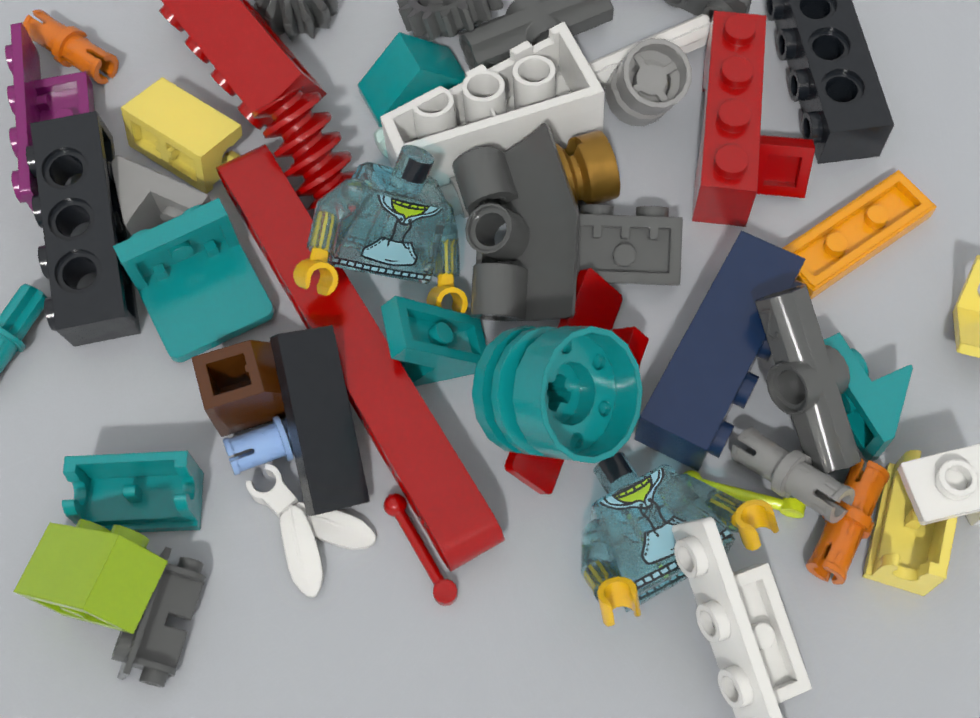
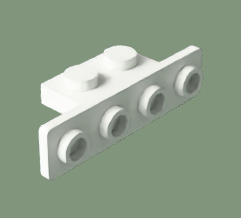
M712 517L685 521L672 526V532L676 541L674 546L675 558L679 568L689 579L697 603L696 619L704 637L710 641L720 670L718 673V684L723 697L732 707L736 718H783L778 704L811 690L812 686L769 563L754 564L732 572L719 531Z

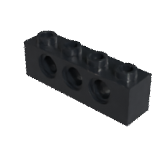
M765 0L767 17L769 21H775L778 30L777 49L779 57L782 61L787 60L790 70L789 89L791 98L794 102L799 101L803 113V138L814 141L817 163L823 164L879 157L894 127V122L853 1Z
M97 111L30 123L33 145L26 147V159L30 172L34 178H37L39 194L32 196V209L36 222L40 228H43L45 245L38 247V259L44 276L50 282L51 297L45 298L44 301L45 315L50 328L53 331H57L74 347L141 334L134 284L122 266L113 247L127 240V233L111 162L115 158L112 134ZM76 174H82L75 183L65 186L69 178ZM89 223L87 229L82 234L71 237L72 231L78 225ZM89 273H97L95 280L89 286L77 289V285L83 276Z

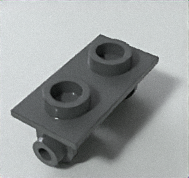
M165 547L159 556L168 561L172 548ZM180 557L177 566L167 563L134 634L123 631L119 633L111 658L112 660L122 662L117 676L118 679H125L130 675L133 667L142 670L140 682L164 688L167 677L175 676L176 667L188 631L167 626L165 623L168 615L189 621L192 619L202 586L206 580V577L201 574L204 566L202 562L192 558Z

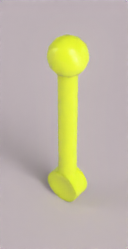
M694 470L684 472L679 478L680 487L688 494H694L700 490L743 502L763 500L768 502L773 509L780 511L784 516L791 518L804 517L806 505L796 498L780 499L702 479L701 475Z

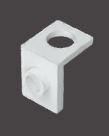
M980 444L902 462L897 470L920 525H927L966 515L970 526L980 524Z

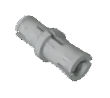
M753 427L745 429L738 436L737 440L751 447L756 452L749 448L744 450L738 445L733 444L731 459L738 464H743L771 482L772 491L785 498L793 496L824 516L832 524L837 523L846 515L848 510L828 497L836 502L842 500L848 505H852L855 498V490L853 488L843 485L812 466V459L798 450L789 452L760 434Z

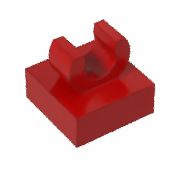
M760 135L757 194L805 198L815 153L814 141L812 139Z

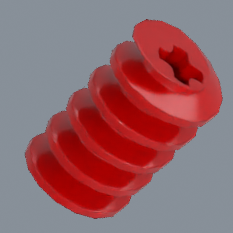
M300 87L252 112L254 119L266 117L273 119V122L262 134L265 139L283 138L284 141L273 154L275 158L293 157L294 162L287 168L284 174L287 178L303 176L305 181L295 192L298 197L313 195L315 200L306 209L308 211L344 195L361 181L362 175L358 170L342 171L351 161L352 155L348 151L332 152L333 148L341 141L342 136L338 131L322 133L321 130L330 122L332 116L329 112L312 113L311 110L322 97L319 92L302 93L301 89L303 87Z

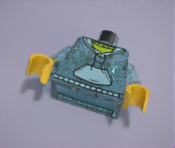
M404 145L400 150L394 167L372 162L360 164L352 178L345 179L320 198L315 207L306 246L311 251L310 259L302 260L295 267L293 278L300 288L308 289L311 275L318 269L320 280L317 284V293L328 296L334 292L338 284V275L334 267L428 285L432 276L437 277V285L429 291L426 299L427 304L442 308L441 302L443 297L450 293L453 300L452 310L465 313L468 306L467 296L461 289L454 287V277L460 275V240L453 206L445 199L437 180L428 176L434 164V157L428 151L418 146Z
M618 452L614 456L602 460L593 469L595 476L607 495L592 504L590 522L582 531L581 574L595 598L599 601L603 623L611 627L615 625L613 609L623 606L626 613L633 610L634 616L639 617L641 615V604L688 578L679 568L675 558L674 546L676 541L672 532V526L685 521L712 517L715 520L726 555L735 541V537L731 532L739 533L746 549L754 551L761 546L756 528L765 527L773 533H777L779 528L773 508L768 502L750 500L744 503L688 474H678L667 464L661 465L639 477L625 454Z

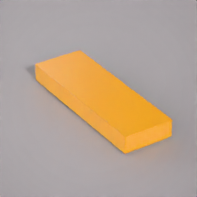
M898 170L782 249L805 258L797 280L806 284L810 298L813 299L929 219L937 206Z

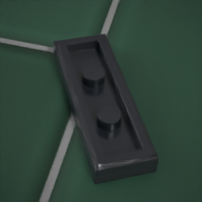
M333 325L281 333L270 337L307 516H315L370 502Z

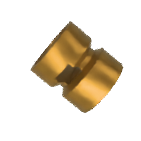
M596 130L569 139L566 149L555 143L576 205L580 200H583L586 204H599L618 198L621 186L617 162L612 147L602 131Z

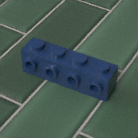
M741 230L641 413L634 440L698 472L708 453L717 458L720 457L735 425L725 421L733 404L743 409L745 408L759 379V376L750 372L757 357L768 361L772 355L757 309L756 299L791 287L805 285V283L797 280L805 258Z

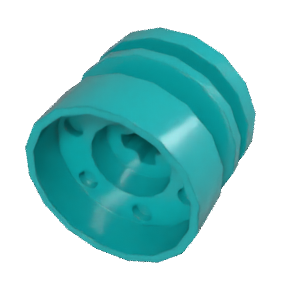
M520 326L503 331L486 346L475 368L472 387L476 419L487 438L504 451L593 464L614 456L630 439L640 417L643 393L639 365L628 344L613 331L593 326H562L559 328L550 326Z

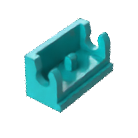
M188 451L64 457L63 474L67 481L73 484L74 499L62 500V508L65 515L75 525L79 519H85L101 525L110 531L114 524L130 528L139 533L200 530L204 473Z

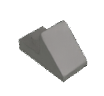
M116 155L111 162L123 222L130 236L140 230L151 229L163 222L178 217L193 206L204 205L211 201L208 194L122 156Z

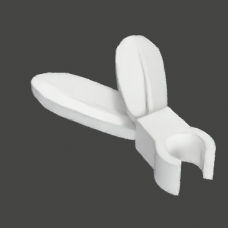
M265 464L267 475L276 479L275 486L270 491L262 493L256 491L252 481H246L247 490L257 503L267 505L280 518L282 541L292 580L304 595L314 598L319 594L324 578L316 539L341 548L360 550L373 546L376 542V536L372 529L361 519L337 510L315 516H307L304 502H298L295 495L287 488L280 471L271 464Z

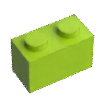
M79 519L76 526L50 522L13 592L63 616L134 634L168 561L146 549L150 541L146 536L121 525L114 524L110 531L101 525L85 519Z

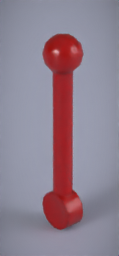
M389 494L384 500V511L396 518L434 584L433 596L435 601L442 606L452 605L458 597L455 583L449 579H444L405 511L407 508L406 499L401 494Z

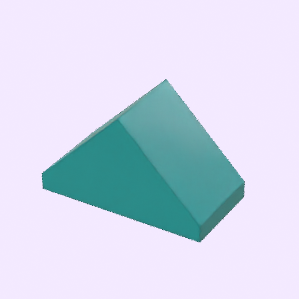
M399 32L358 83V89L380 128L382 127L381 116L439 86L448 90L464 81L465 73L449 47Z

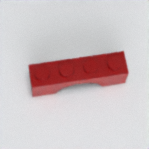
M714 11L704 60L702 92H705V107L695 175L692 221L746 227L758 187L767 15Z

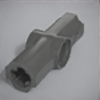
M514 0L506 10L505 15L477 25L474 30L460 32L459 43L470 70L481 64L489 69L510 58V49L525 41L535 45L549 37V29L562 22H565L572 36L612 21L614 8L611 0Z
M806 284L756 299L757 309L775 365L770 368L767 374L768 393L774 404L781 411L792 416L803 453L812 459V466L825 474L847 469L861 462L841 398V394L849 387V367L844 357L836 349L825 345Z

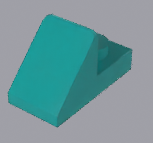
M394 296L381 306L391 359L400 361L415 386L475 373V368L487 346L480 319L472 318L468 314L399 296Z
M837 333L824 339V343L836 349L844 357L849 367V387L841 394V398L859 451L866 462L868 460L875 461L895 438L913 366L907 365L871 381L867 364L862 355L856 349H850L841 333Z

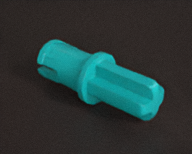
M29 284L20 286L0 315V374L17 351L23 352L26 345L22 342V339L44 309L45 298H48L42 291Z

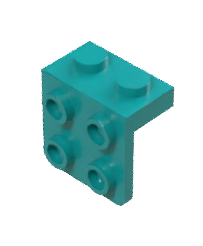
M219 198L204 205L193 206L182 215L151 229L140 230L129 239L113 246L122 266L138 290L169 356L175 362H185L191 359V357L204 353L270 321L274 316L273 305L242 249L229 216Z

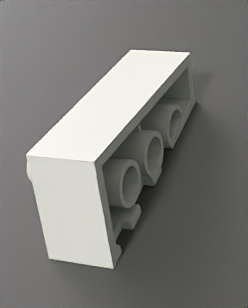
M562 22L549 29V37L535 45L525 41L510 49V58L489 69L481 64L465 72L464 81L448 90L439 86L381 116L388 160L393 173L403 175L409 158L420 163L432 164L426 177L430 180L415 194L417 195L450 184L449 178L455 176L452 164L462 154L481 147L497 148L504 153L523 141L543 123L549 126L554 142L565 149L569 139L596 130L603 132L605 91L565 22Z

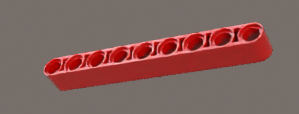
M264 144L216 167L230 199L306 329L333 325L349 402L448 570L452 572L504 542L503 532L493 512L399 360L391 359L386 338L343 268L339 264L331 263L335 255L330 247L327 263L335 268L338 275V284L334 292L328 296L317 293V284L320 280L318 269L311 275L308 289L300 288L293 278L294 269L302 260L310 259L318 228L269 148Z

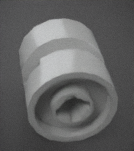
M651 38L638 43L614 69L606 84V100L611 112L620 121L631 126H646L656 122L687 94L692 82V68L687 55L678 45L666 39Z

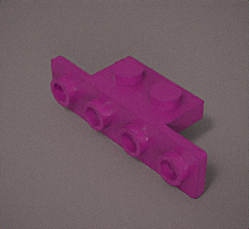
M21 22L10 25L11 44L5 46V56L9 69L13 74L14 85L7 87V96L16 120V127L9 129V138L13 152L18 158V170L12 171L11 180L18 201L20 203L26 202L33 211L32 196L38 195L39 192L37 178H34L31 174L26 159V147L33 145L30 123L95 111L93 84L86 71L41 79L39 53Z

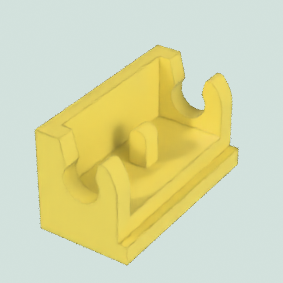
M163 77L121 107L128 145L205 194H208L213 189V185L220 180L216 167L240 156L233 150L227 152L224 157L223 154L242 137L241 125Z
M910 450L905 452L896 464L889 462L885 468L889 472L890 478L879 497L874 519L875 526L871 533L862 577L925 596L947 577L958 517L920 525L897 470L902 462L921 458L920 450Z

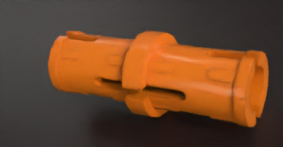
M40 9L32 12L36 18L43 21V24L32 18L29 14L25 18L23 25L31 40L52 52V55L55 56V61L65 67L73 66L81 72L86 71L93 81L101 85L108 83V79L100 74L99 70L112 79L115 77L119 67L117 57L90 42L86 38L87 34L74 26L67 27Z
M861 459V462L849 467L850 470L843 485H848L855 490L854 501L852 505H848L842 500L840 502L835 501V503L847 509L848 512L837 523L832 524L825 520L826 524L811 558L806 563V569L810 573L828 582L830 574L833 573V584L845 583L847 572L861 539H867L875 526L871 516L890 475L884 467L870 460L866 464L865 471H862L864 466L863 459Z

